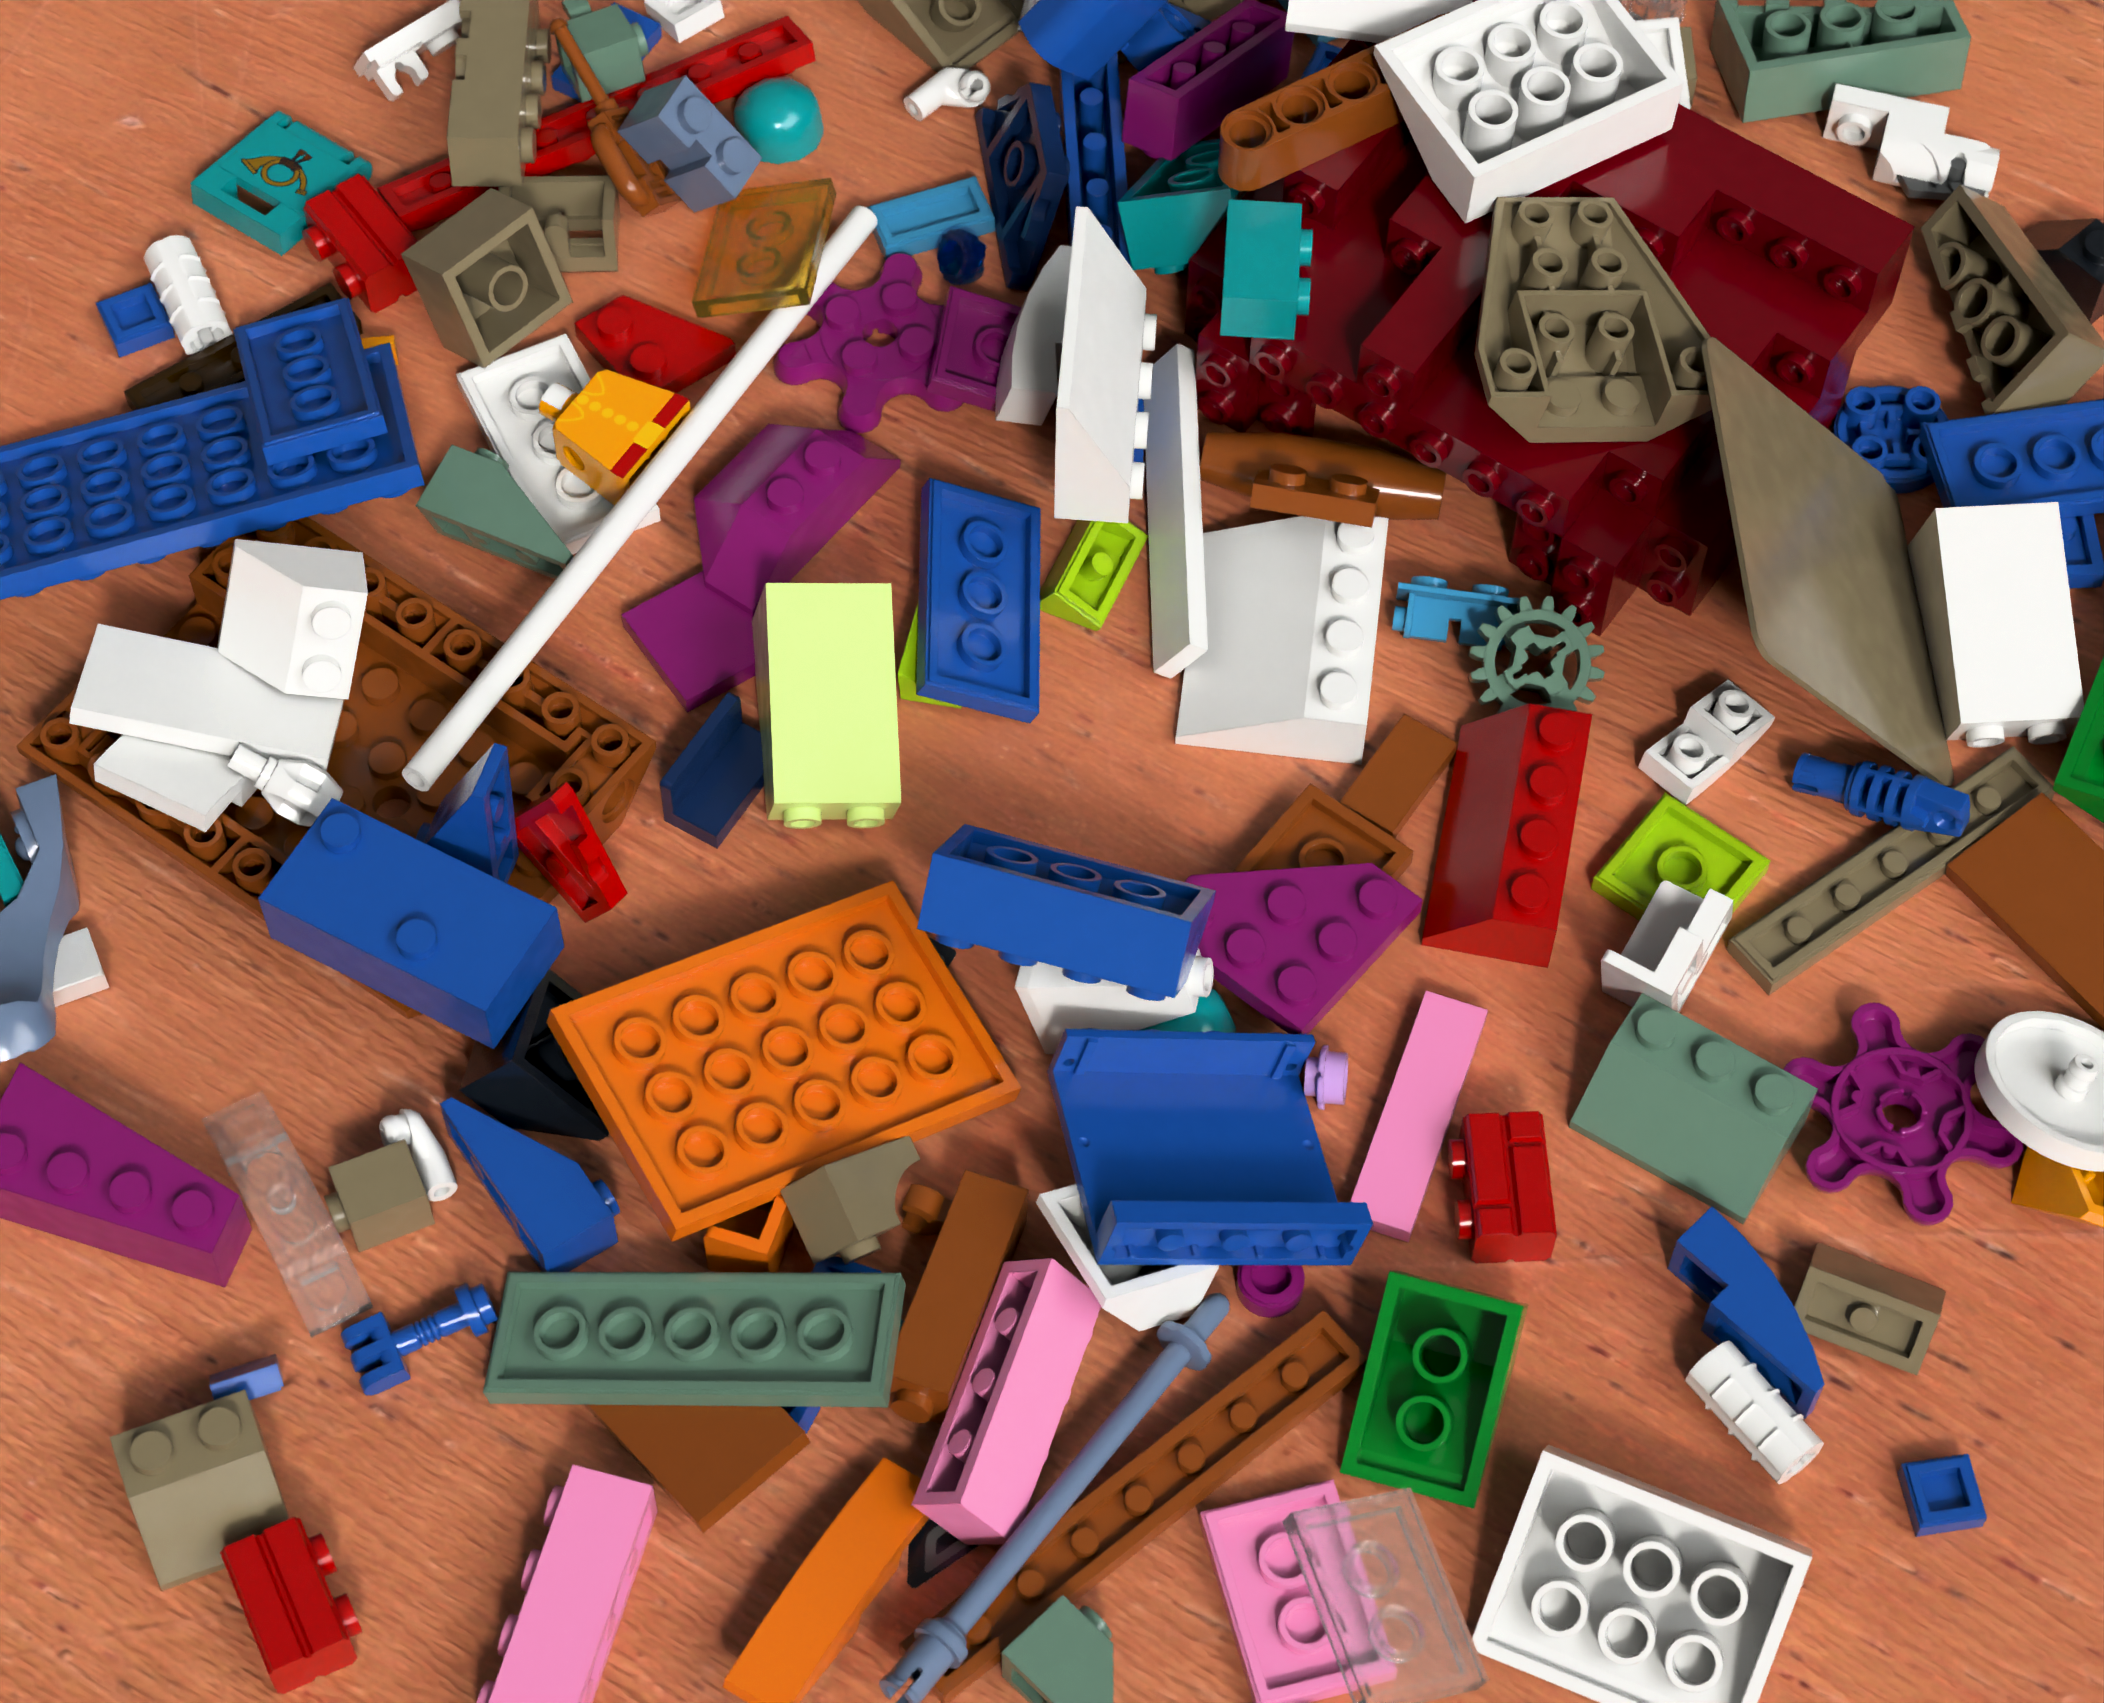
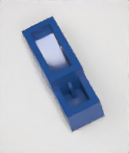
M1712 1206L1676 1241L1667 1269L1709 1304L1701 1331L1717 1345L1730 1340L1750 1363L1757 1364V1370L1773 1388L1780 1389V1395L1797 1414H1802L1805 1420L1813 1412L1825 1385L1813 1346L1794 1305L1772 1270L1746 1238Z

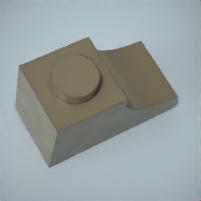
M910 1136L824 1165L780 1191L813 1264L837 1255L841 1256L844 1265L858 1261L880 1250L882 1247L877 1237L901 1224L895 1211V1195L898 1182L905 1170L920 1160Z

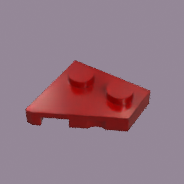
M621 295L574 323L576 338L605 370L674 393L682 391L726 365L736 355V346L731 338L625 295Z
M567 782L514 814L519 849L585 923L610 911L628 894L578 797Z

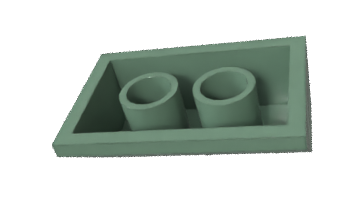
M1641 993L1610 1041L1570 1121L1569 1128L1705 1204L1713 1206L1716 1210L1739 1223L1744 1224L1805 1125L1818 1088Z

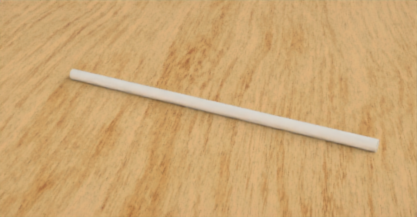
M855 206L433 731L402 770V775L409 785L419 791H428L875 229L877 218L870 209L864 206Z

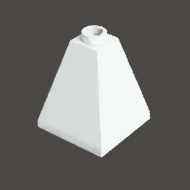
M1198 948L1185 985L1175 998L1166 996L1162 1001L1137 998L1126 991V985L1104 979L1094 984L1074 981L1062 974L1063 968L1037 962L1034 966H1020L1015 989L1045 1054H1055L1065 1029L1140 1030L1195 1013L1199 997H1208L1211 993L1214 967L1212 959L1202 957Z

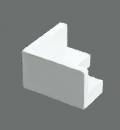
M1669 881L1661 882L1621 955L1607 949L1602 957V992L1631 1007L1634 1006L1641 993L1679 1013L1732 918L1733 899L1711 888L1703 899Z

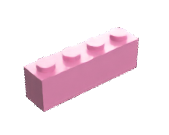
M1053 1258L1004 1262L912 1502V1506L965 1545L1004 1544L1025 1519L1026 1510L1041 1469L1047 1460L1049 1447L1065 1404L1070 1397L1071 1387L1087 1344L1092 1337L1093 1327L1101 1308L1091 1289Z
M572 1464L565 1487L556 1485L550 1494L544 1516V1525L550 1527L543 1549L542 1551L533 1549L525 1564L521 1589L527 1591L520 1614L519 1616L510 1614L503 1626L498 1645V1655L504 1657L496 1682L485 1681L477 1703H593L658 1512L653 1485Z

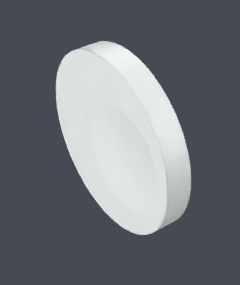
M2025 1011L2003 1018L1992 1028L1975 1059V1079L1987 1107L2013 1136L2041 1155L2077 1169L2104 1172V1032L2076 1018L2046 1011Z

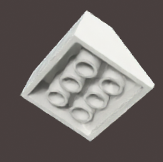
M1477 0L1374 46L1373 52L1432 180L1465 224L1492 212L1497 197H1525L1671 130L1684 85L1678 74L1619 0Z
M1076 206L1056 404L1054 518L1128 523L1130 499L1142 500L1145 463L1133 462L1134 449L1147 448L1149 412H1138L1139 399L1151 400L1153 363L1142 362L1143 350L1155 351L1157 314H1146V287L1089 207Z
M1298 516L1203 533L1208 651L1184 670L1175 744L1362 764L1389 518L1375 517L1371 528Z
M1547 1445L1540 1456L1468 1649L1600 1703H1758L1811 1562L1812 1549L1554 1446Z

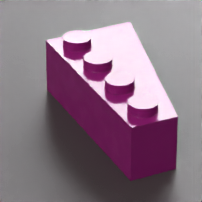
M21 1062L19 1063L0 1100V1218L226 1287L252 1231L240 1195Z

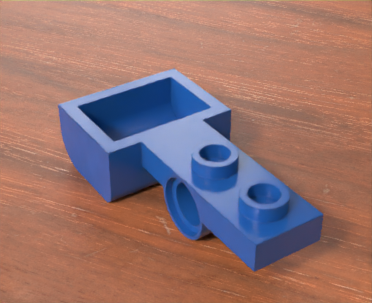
M1039 0L1020 19L1018 24L1032 48L1045 61L1066 72L1086 80H1091L1119 50L1124 53L1128 61L1140 72L1212 23V21L1168 3L1169 0Z

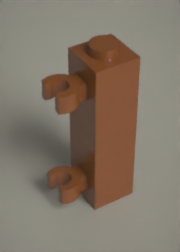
M968 1170L964 1171L953 1200L944 1198L939 1192L927 1186L911 1184L902 1205V1210L907 1211L902 1227L920 1235L937 1234L939 1236L898 1336L888 1408H891L901 1418L914 1423L932 1421L942 1425L1004 1262L1012 1261L1026 1225L1029 1189Z

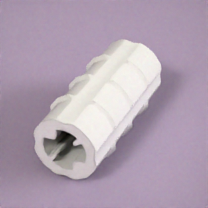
M171 235L152 243L145 252L144 261L151 275L150 280L155 284L156 290L160 295L159 301L164 305L166 314L170 318L169 323L174 327L175 335L178 336L185 353L192 356L232 335L225 317L226 313L220 306V301L215 295L216 291L212 288L210 278L206 275L207 270L202 266L201 259L198 257L191 240L182 235Z
M1730 1340L1721 1343L1709 1351L1689 1371L1685 1382L1705 1403V1409L1711 1410L1728 1428V1434L1734 1435L1752 1455L1751 1460L1758 1461L1778 1484L1788 1481L1799 1473L1817 1456L1823 1447L1824 1442L1804 1422L1803 1415L1797 1414L1780 1395V1389L1773 1388L1757 1370V1364L1750 1363Z

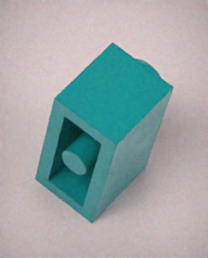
M1228 199L1220 336L1294 340L1296 316L1309 315L1311 278L1299 277V266H1311L1313 229H1301L1302 203Z

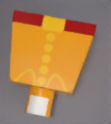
M609 370L597 372L579 394L557 382L553 383L543 394L539 405V413L555 422L552 431L556 456L561 465L614 506L691 411L690 399Z

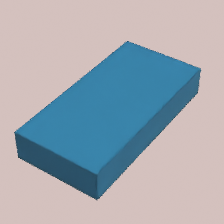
M976 176L866 207L877 218V226L872 232L885 261L891 255L897 253L911 256L995 232V217Z

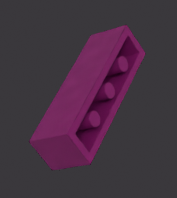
M1244 0L1129 78L1122 142L1142 149L1149 157L1155 159L1162 157L1172 161L1221 126L1226 115L1257 100L1288 78L1294 32L1285 31L1287 13L1255 0Z

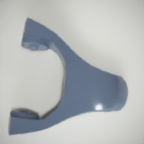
M56 774L15 788L20 808L10 812L16 825L14 831L20 835L15 841L16 853L21 859L30 860L32 866L18 897L0 912V1063L14 1059L26 1052H35L47 1044L56 1034L53 983L58 947L68 922L79 911V891L66 838Z

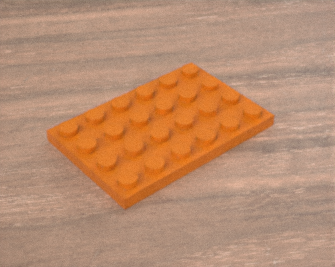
M893 880L550 1009L546 1022L671 1242L775 1200L776 1196H782L780 1191L824 1165L903 1137L910 1136L912 1142H916L1016 1100L1022 1087L926 932L917 929L918 919Z

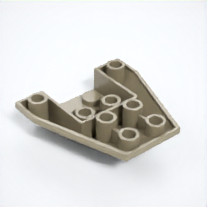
M1497 197L1493 206L1474 352L1489 407L1529 443L1650 441L1712 410L1702 355V342L1709 338L1710 335L1614 197Z

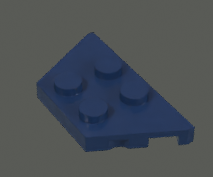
M1033 82L1018 88L1014 95L1007 94L998 99L997 110L982 108L975 115L991 207L995 217V229L1006 288L1026 292L1032 285L1070 174V163L1068 158L1064 156L1060 136L1061 117L1055 110L1051 86Z

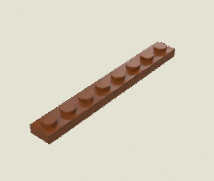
M1325 1310L1321 1311L1068 1510L966 1635L967 1658L958 1668H948L931 1691L941 1703H949L1002 1660V1651L1062 1595L1072 1604L1361 1375L1365 1371L1368 1356ZM962 1594L931 1619L944 1617ZM914 1632L899 1643L901 1656L905 1654L916 1640Z

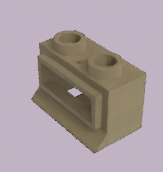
M524 176L523 187H499V192L533 207L560 272L618 271L619 196L609 176ZM569 231H603V238H570Z

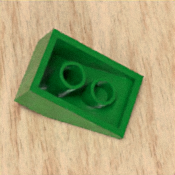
M1397 1270L1389 1271L1340 1473L1474 1509L1512 1374L1529 1304Z

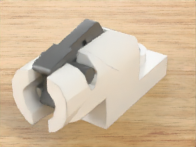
M1836 83L1823 138L1879 150L1872 180L1902 187L1907 197L1945 201L1959 185H1962L1988 198L1993 186L2000 156V149L1990 147L1984 142L1945 134L1950 107Z

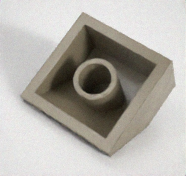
M246 1390L109 1437L130 1506L162 1591L225 1569L226 1567L220 1554L223 1547L253 1534L260 1535L264 1529L290 1519L259 1422Z

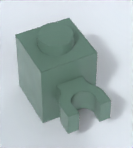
M587 0L562 1L563 10L569 18L566 21L569 24L567 28L606 94L646 81L641 57L647 56L649 51L644 33L637 22L630 24L618 4L592 12ZM556 38L564 74L582 103L592 100L591 95Z

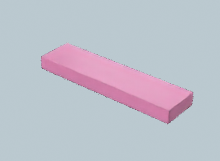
M1425 991L1350 1201L1367 1203L1373 1222L1370 1230L1409 1243L1485 1025L1488 1010Z

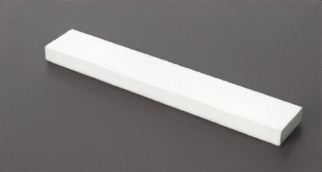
M1178 343L1153 364L1151 400L1143 399L1144 412H1149L1145 455L1153 673L1170 679L1208 651L1194 350Z

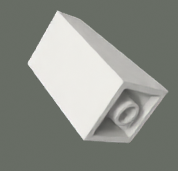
M2058 502L1935 508L1907 548L1946 740L1966 739L1967 746L1974 748L1999 745L2005 741V737L2028 736V741L2031 744H2050L2065 740L2067 734L2077 726L2084 708Z

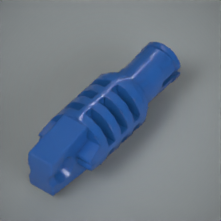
M1807 752L1801 754L1794 769L1792 778L1794 785L1792 789L1795 792H1802L1842 803L1844 808L1853 816L1862 817L1866 813V817L1871 821L1879 822L1883 818L1886 825L1895 827L1901 823V827L1904 830H1918L1961 837L1969 822V795L1944 786L1924 775L1917 774L1912 779V774L1909 771L1901 769L1895 774L1893 767L1882 765L1878 769V765L1872 761L1858 762L1853 766L1831 761Z

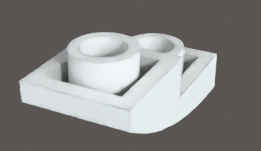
M1727 680L1692 705L1683 724L1647 749L1638 768L1678 801L1687 805L1713 784L1756 743L1772 725L1775 716L1730 680Z

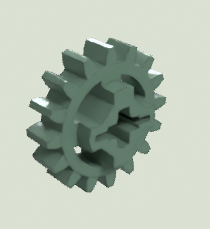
M1527 596L1520 597L1517 601V614L1512 615L1503 605L1499 606L1494 611L1499 626L1495 628L1492 625L1482 623L1477 630L1480 637L1487 642L1486 646H1473L1469 649L1468 653L1470 658L1482 662V668L1471 672L1468 676L1469 682H1485L1487 690L1478 699L1479 704L1482 706L1495 700L1500 705L1497 714L1528 704L1511 696L1518 690L1538 693L1541 699L1548 703L1542 704L1543 706L1577 711L1573 703L1575 700L1590 705L1596 696L1586 687L1587 682L1601 681L1605 674L1603 670L1591 666V660L1605 652L1603 645H1588L1585 638L1595 628L1593 623L1589 622L1577 627L1572 622L1577 607L1574 605L1566 608L1561 615L1553 612L1554 601L1551 596L1544 598L1539 609H1532L1531 602ZM1525 624H1544L1553 627L1561 633L1554 638L1536 635ZM1503 638L1506 642L1504 645L1510 652L1508 669L1497 676L1495 656L1498 645ZM1554 649L1559 650L1544 668L1546 678H1543L1538 671L1530 675L1524 674L1518 679L1513 678L1528 660L1526 650H1529L1534 656H1539L1542 653L1548 654ZM1575 652L1577 672L1573 685L1569 689L1567 686L1569 683L1562 674L1565 658Z

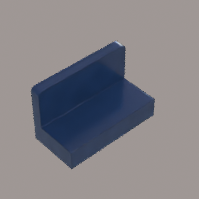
M730 692L724 696L660 782L664 821L718 849L764 787L761 732L742 722L741 699Z

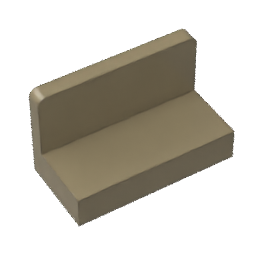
M1817 1243L1794 1307L1807 1334L1918 1375L1941 1316L1946 1292L1926 1282L1828 1245Z

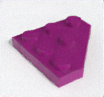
M1373 863L1190 875L1184 881L1216 890L1213 906L1198 947L1202 957L1212 959L1214 967L1213 979L1288 1034H1308L1421 912L1423 901L1422 898Z

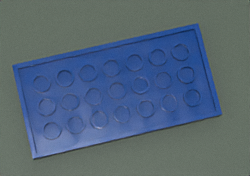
M390 343L364 349L388 433L267 466L261 447L246 381L0 446V600L13 596L29 597L39 593L46 587L72 580H92L101 576L106 571L135 563L151 564L163 559L168 554L198 546L203 548L214 547L225 542L228 538L253 531H273L285 526L290 521L312 515L336 514L353 504L379 497L395 498L405 494L412 488L425 485Z

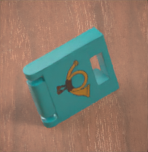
M277 111L190 182L192 201L194 205L283 256L303 239L302 231L308 228L303 209L306 201L328 189L333 192L336 185L358 173L361 176L364 175L369 181L372 175V164L361 157L354 159L353 152L299 121L292 123V118L282 111ZM237 185L275 208L268 214L263 215L239 201Z

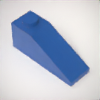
M494 743L444 797L432 823L424 822L421 825L416 839L505 883H508L518 860L519 852L507 746Z
M452 1097L440 1103L448 1135L541 1272H569L618 1243L614 1216L620 1213V1209L613 1194L602 1179L591 1183L577 1162Z

